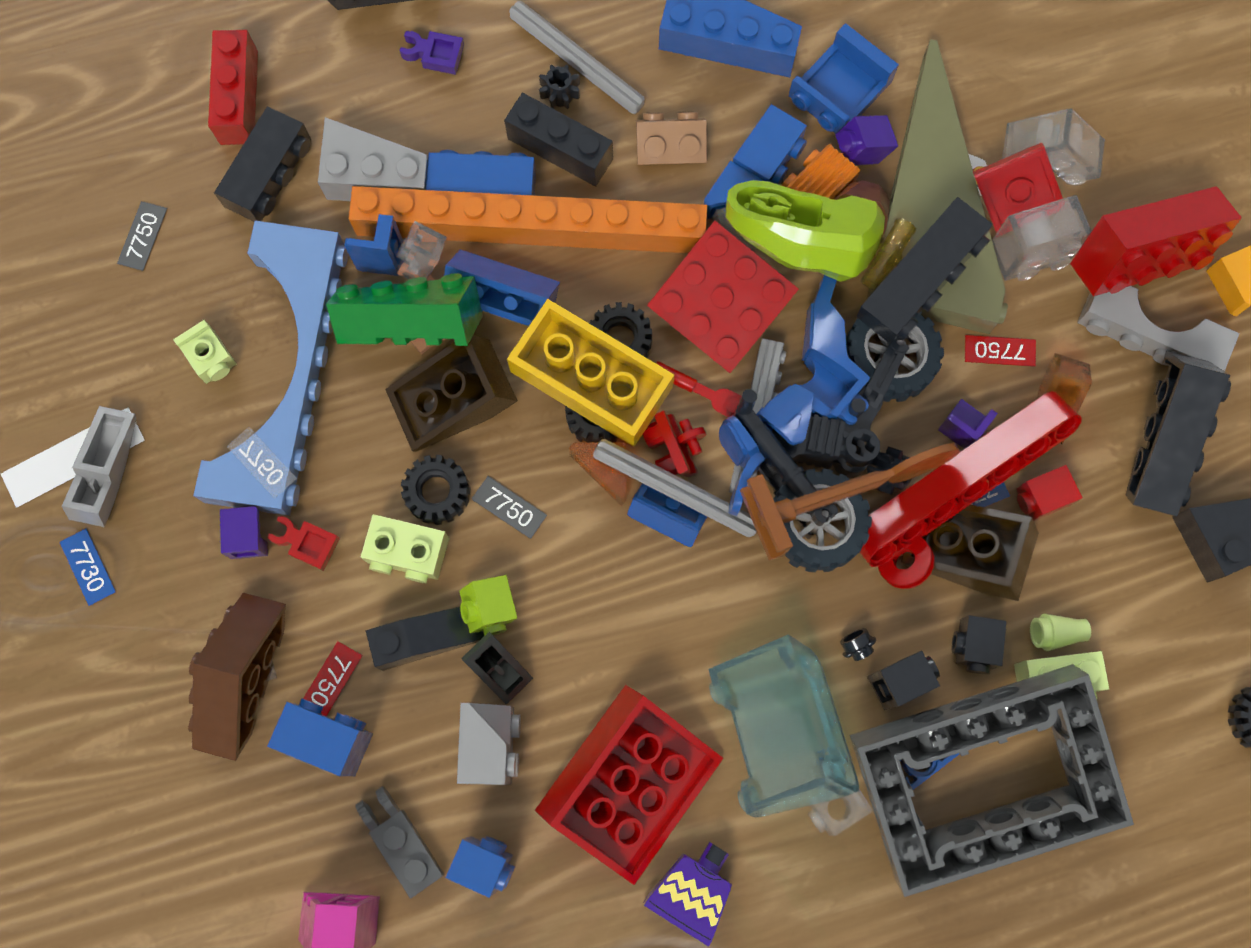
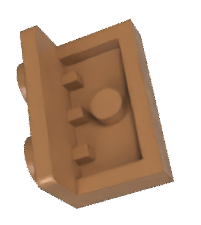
M694 111L677 112L678 118L664 119V113L660 112L643 113V119L636 120L637 164L707 163L706 119L698 118V112Z

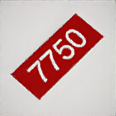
M965 335V362L1036 367V340Z
M337 641L303 699L323 706L321 714L327 716L363 655Z

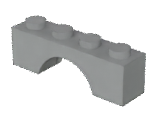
M1132 286L1125 287L1115 294L1107 292L1092 296L1090 293L1077 322L1085 326L1094 335L1108 336L1119 341L1120 345L1132 351L1140 350L1153 356V359L1160 364L1170 366L1163 363L1167 350L1209 361L1224 371L1240 334L1208 319H1204L1196 327L1187 331L1172 332L1161 329L1144 315L1139 305L1138 289Z

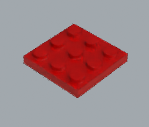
M714 221L647 306L727 372L731 373L797 293L799 288L717 221Z

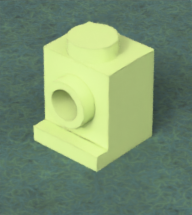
M205 320L173 339L197 375L206 384L210 381L224 378L230 372V368L237 365L216 332Z

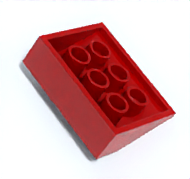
M625 685L534 811L551 827L635 885L724 758L644 695Z

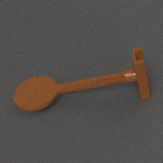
M955 443L937 446L908 458L889 470L874 471L793 500L786 498L774 502L763 474L749 478L747 480L748 486L741 488L740 493L767 557L771 561L784 556L793 547L784 523L795 520L798 515L876 489L887 481L898 483L925 474L952 460L959 454L960 450Z

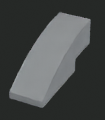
M99 406L72 466L76 475L62 504V508L69 520L105 527L126 466L136 421L135 413Z

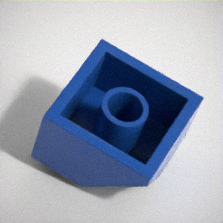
M301 698L299 705L286 702L267 747L335 775L355 777L373 736V733L363 730L366 723L340 713L336 714L335 719L321 714L323 706Z

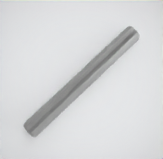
M517 1L510 8V18L630 113L636 114L644 105V96L524 2Z
M606 439L598 442L593 453L595 459L746 537H752L756 534L757 531L749 513L740 509L737 516L730 515L728 513V502Z

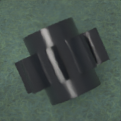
M566 64L564 67L550 65L547 75H539L540 85L542 86L539 89L540 99L548 98L551 108L564 106L566 109H569V103L572 99L580 98V90L577 87L580 85L579 74L571 76L569 65Z
M888 446L886 453L879 451L873 461L868 464L867 474L874 471L889 470L911 457L903 455L902 450ZM911 479L898 483L887 481L878 487L877 490L892 495L894 487L903 490L910 483Z

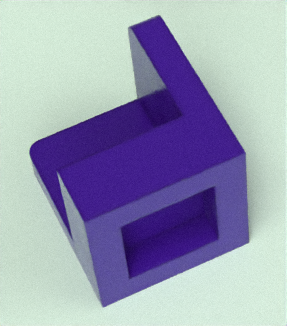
M961 399L938 428V431L963 449H966L979 440L998 413L991 409L986 415H983Z
M252 506L220 509L221 554L230 559L268 556V543L260 537L258 508Z

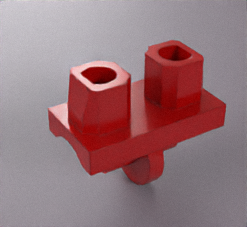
M664 410L656 413L654 416L656 421L648 425L642 435L649 448L654 449L666 443L670 454L655 460V465L676 476L691 477L697 474L698 471L687 446H689L692 456L703 452L698 441L707 435L704 427L693 429L689 419H684L679 422L683 432L681 433L673 414L667 415Z

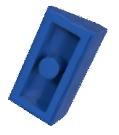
M643 483L635 494L627 513L634 520L687 547L693 546L707 519V516Z

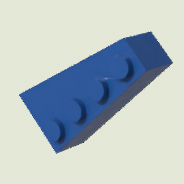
M667 0L659 29V50L790 78L802 26L746 0Z

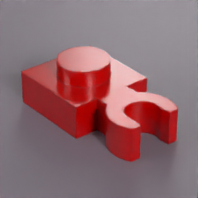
M278 516L277 521L287 527L286 534L282 537H276L269 533L268 539L278 546L291 544L288 555L324 571L340 538L306 521L303 522L300 530H298L290 519Z

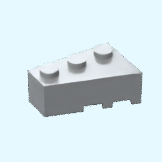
M325 117L318 184L327 200L351 201L352 186L426 190L427 154Z

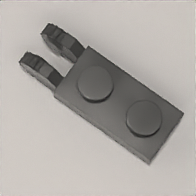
M382 786L376 790L377 799L391 818L380 825L371 807L363 800L357 803L355 807L365 825L370 829L371 832L369 834L411 899L443 877L444 873L404 810L400 811L389 792Z

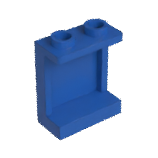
M845 23L837 31L834 43L801 78L796 76L792 80L789 97L797 108L802 111H808L825 130L837 134L855 116H861L892 83L899 64Z

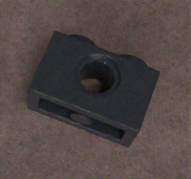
M923 651L912 654L867 676L884 711L899 707L940 687L937 680L940 677L937 665L930 656L925 657Z

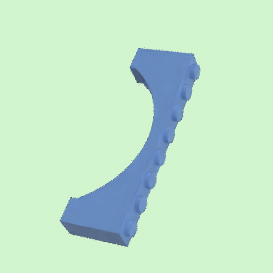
M254 221L247 254L257 267L266 268L279 281L289 298L298 330L296 367L283 400L273 415L256 433L230 452L212 461L201 460L193 496L207 504L234 508L254 506L260 512L290 516L291 507H295L299 499L300 488L299 485H296L298 473L303 471L306 465L307 452L304 449L306 436H310L313 431L314 416L311 415L313 401L317 402L320 397L321 382L318 380L320 367H325L327 363L328 348L325 346L327 333L331 334L333 331L326 303L336 292V289L342 286L339 275L341 267H345L347 264L348 252L338 232ZM252 441H254L253 445L251 446V448H250V450H249L248 457L246 458V457L239 451V449L241 448V450H242L245 454H247V450H248V447H249L250 443H251ZM262 450L263 452L258 459L257 466L254 467L248 461V458H250L252 462L255 464L256 458L259 452ZM265 460H272L274 462V468L270 471H266L262 466V468L260 469V471L264 474V476H262L257 469L263 463L266 469L271 468L272 463L269 461L266 462ZM280 469L283 472L282 478L275 484H269L267 482L268 475L274 470ZM279 471L275 472L270 476L269 481H276L281 473Z

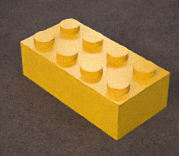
M549 299L546 300L507 358L511 373L632 447H635L673 388L674 374Z

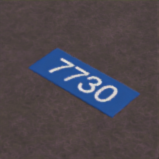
M87 529L59 542L88 606L116 592Z

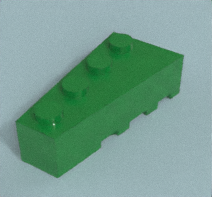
M459 273L448 274L439 280L429 281L425 277H416L400 284H392L391 281H380L372 284L371 287L358 288L356 284H348L337 288L336 292L326 303L337 344H379L385 338H391L394 345H407L410 341L417 338H425L426 345H440L443 343L442 339H454L456 346H468L483 317L475 276L462 277Z

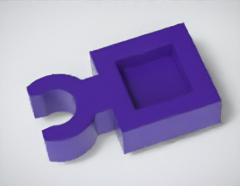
M414 31L405 32L406 42L415 44V46L411 49L400 48V54L404 60L416 61L421 58L422 66L425 69L456 75L464 48L462 37L430 31L426 40L422 39Z

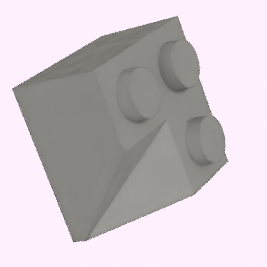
M461 703L457 784L511 785L512 777H518L519 753H513V738H520L521 717L520 715H514V707Z

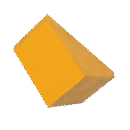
M1250 245L1220 258L1206 271L1228 312L1234 316H1238L1251 306Z

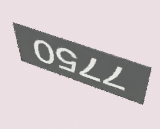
M141 201L117 264L141 271L144 270L167 208Z
M487 476L472 497L473 501L530 539L547 516L489 476Z

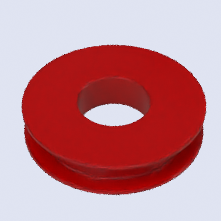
M917 535L911 540L912 544L887 563L878 566L881 576L893 587L900 589L914 588L926 581L932 573L935 561L931 547L922 537ZM906 552L913 553L915 561L911 567L907 569L897 568L896 562L900 555Z

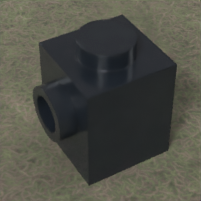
M971 615L960 619L959 631L954 632L951 645L952 653L956 654L955 664L967 665V672L977 674H990V669L1002 667L1007 621Z

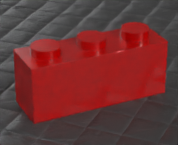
M213 30L208 127L220 145L244 144L255 127L258 50L248 30Z

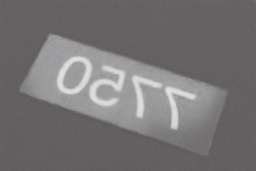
M250 427L227 445L230 451L274 499L297 479Z

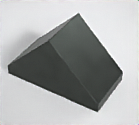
M490 632L461 658L505 704H508L533 679Z

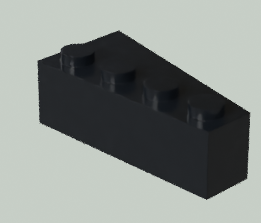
M957 197L863 303L857 318L890 345L898 336L906 339L919 323L915 319L923 309L929 312L943 296L939 291L945 284L949 282L953 285L967 268L964 263L971 256L976 258L987 246L990 239L986 235L993 224Z
M1166 350L1163 363L1170 366L1166 378L1163 381H1157L1154 395L1157 396L1156 404L1158 408L1156 413L1147 416L1144 427V440L1148 441L1147 447H1140L1137 451L1125 495L1133 505L1178 516L1181 506L1185 507L1190 499L1191 486L1189 484L1194 472L1197 473L1202 467L1204 444L1207 437H1212L1216 430L1218 419L1215 415L1220 402H1224L1230 393L1231 381L1229 380L1230 374L1209 361Z
M1251 498L1189 508L1180 512L1178 516H1172L1207 583L1226 577L1251 565Z

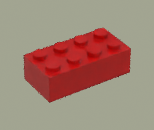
M1217 186L1102 215L1070 264L1092 296L1107 292L1115 294L1125 287L1136 284L1143 286L1157 278L1164 276L1171 278L1185 270L1204 268L1214 259L1213 254L1219 246L1232 237V230L1242 217Z

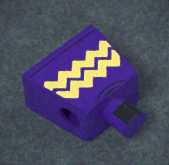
M711 842L708 843L698 862L683 853L643 902L644 906L709 947L732 887L729 881L718 875L729 854Z

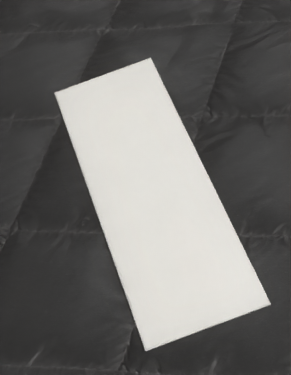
M129 407L126 408V409H124V410H122V411L130 412V413H131ZM136 422L130 448L145 441ZM89 428L1 473L16 508L75 477L76 474L72 466Z

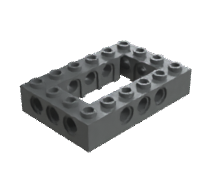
M1074 664L849 735L894 878L904 897L1134 825L1090 676ZM1050 727L1052 728L1069 785L925 830L914 809L911 797L915 795L903 774L900 760H904L913 769H924L931 766L930 762L958 753L961 756L969 754L968 750L997 741L999 744L1008 742L1007 738L1033 729L1040 732Z

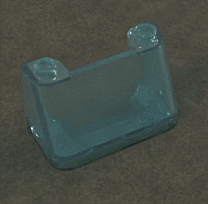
M788 634L708 669L712 681L709 684L711 696L717 704H722L732 712L749 778L742 780L741 790L738 791L739 803L747 815L759 818L844 798L859 791L858 778L823 667L817 655L810 648Z

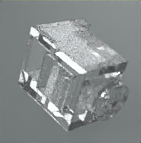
M414 221L408 237L403 240L396 255L397 258L401 259L397 274L409 280L416 277L428 278L440 259L447 237Z

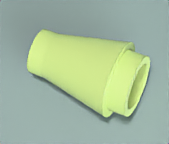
M1042 614L1039 618L1032 620L1030 636L1035 647L1051 651L1074 643L1089 641L1091 626L1086 619Z

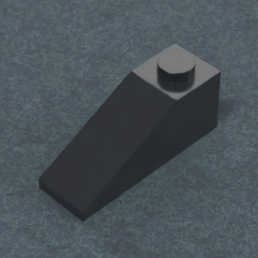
M460 607L402 619L365 630L374 666L382 671L479 642L484 637L483 631L469 632L468 624L464 623Z

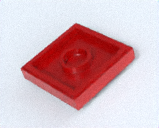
M1042 142L973 171L998 237L1066 210Z

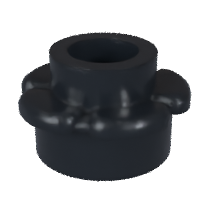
M861 628L848 634L840 641L845 651L842 655L845 658L853 657L854 661L868 657L874 652L872 646L877 641L876 637L870 636L866 628Z

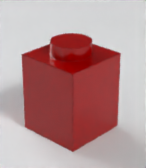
M1067 465L1030 479L1016 489L1018 492L1017 501L1024 514H1029L1033 521L1071 506L1083 498Z

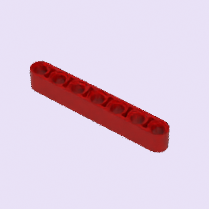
M1051 391L1042 395L961 451L952 460L941 465L868 515L872 516V526L868 529V534L870 535L859 553L871 567H878L887 563L911 545V540L918 535L923 538L1071 436L1082 422L1081 415L1057 392Z

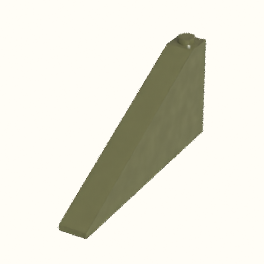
M930 39L922 59L889 200L887 229L878 247L866 300L957 197L986 218L937 40ZM990 231L986 235L990 242L976 258L971 256L964 263L967 268L953 285L947 282L939 291L943 294L940 300L929 312L923 309L921 316L925 319L929 317L932 321L990 334L997 324H1003L1008 309V304L1003 303L1006 289Z

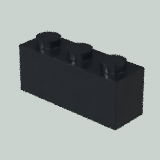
M523 92L504 119L508 140L595 187L613 161L612 140Z
M268 106L266 107L214 192L223 207L253 222L262 221L265 216H268L273 211L277 195L282 187H286L291 181L293 169L298 160L305 157L309 151L311 138L304 123Z

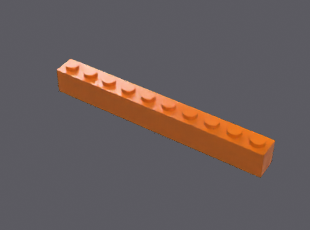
M352 186L349 221L357 236L375 237L378 216L382 214L393 216L402 238L689 253L706 232L707 205Z

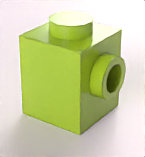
M506 575L472 581L459 590L462 600L460 606L461 616L464 623L468 624L470 633L483 631L484 636L488 632L492 635L500 634L506 631L507 624L517 619Z

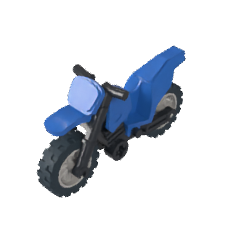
M824 275L806 316L802 361L814 374L813 378L803 385L794 384L788 386L771 399L765 407H762L757 414L752 410L757 400V394L754 390H745L742 393L739 404L735 408V413L725 419L719 429L721 445L734 464L744 468L734 487L728 513L734 516L738 515L743 503L740 489L747 487V480L758 470L773 488L774 502L786 498L793 500L860 475L880 451V441L870 428L872 421L883 405V401L890 402L891 399H896L897 402L906 401L910 396L916 397L932 382L941 369L942 363H940V360L944 357V347H940L942 337L939 331L935 332L933 328L935 324L929 317L925 319L921 316L922 312L917 315L915 319L919 323L907 336L912 345H906V342L900 336L891 345L881 336L879 338L883 345L870 343V337L876 332L858 318L846 336L845 320L830 303L837 280ZM869 351L878 353L874 361L870 357ZM916 352L917 363L915 364L905 354ZM901 364L911 372L898 375V368ZM796 462L806 463V465L810 466L815 465V467H823L824 469L821 472H815V469L804 471L803 467H799ZM832 465L837 473L840 474L839 476L832 474L833 470H829ZM858 494L798 515L796 520L801 525V532L799 533L795 529L793 521L784 523L793 547L785 554L790 559L788 563L796 568L799 566L805 567V571L816 572L817 570L830 572L835 568L846 565L861 551L870 535L868 534V529L872 526V516H868L870 506L867 499L863 500L862 496ZM844 519V533L832 526L830 522ZM823 530L837 539L838 542L830 546H824ZM816 534V545L810 544L803 537L810 539Z

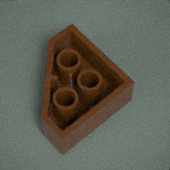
M242 593L235 605H230L227 608L223 622L218 629L213 628L211 630L206 646L201 653L196 652L189 666V674L193 676V686L189 694V703L193 704L188 726L189 732H192V749L234 761L239 757L250 739L256 720L252 718L255 715L259 697H264L272 669L268 667L272 662L275 646L280 647L284 635L286 604Z

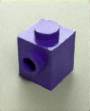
M887 115L855 116L835 135L841 153L850 162H853L854 165L879 164L898 147Z

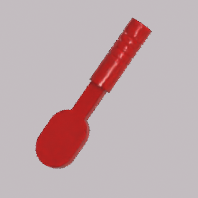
M660 361L656 362L657 365L674 374V385L711 400L712 407L727 417L735 413V408L739 404L741 395L725 388L714 391L698 383V380Z

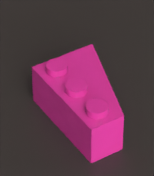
M303 892L299 942L304 948H371L376 944L380 896Z

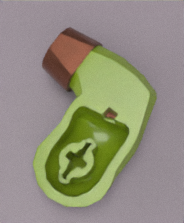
M751 180L736 184L728 190L725 217L744 240L778 263L790 269L820 272L830 278L843 282L857 277L868 267L875 256L881 238L887 229L890 201L887 193L880 185L863 180L848 185L835 200L813 193L797 191L769 181Z

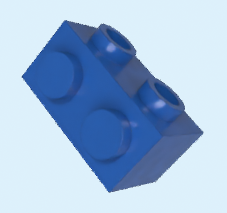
M771 104L734 156L733 162L762 180L779 185L788 171L786 167L791 157L797 159L806 146L807 141L803 138L807 125Z
M472 836L462 839L445 878L490 898L497 890L502 892L504 888L506 889L515 869V866L509 864L513 855L505 852L507 844L492 837H482L481 840Z

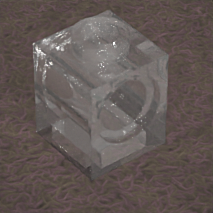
M852 777L843 778L808 801L813 809L808 813L811 821L820 833L826 830L830 836L838 835L873 812ZM835 797L841 798L846 805L844 816L838 820L831 818L828 813V804Z

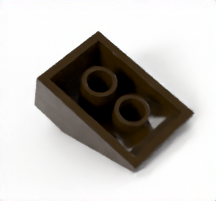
M474 335L468 346H456L455 342H453L385 389L413 452L422 450L483 423L518 401L490 340Z
M969 505L924 536L923 539L931 547L935 561L932 575L981 593L1019 601L1039 532L1030 516ZM906 552L904 553L902 563L911 567L915 561V555Z

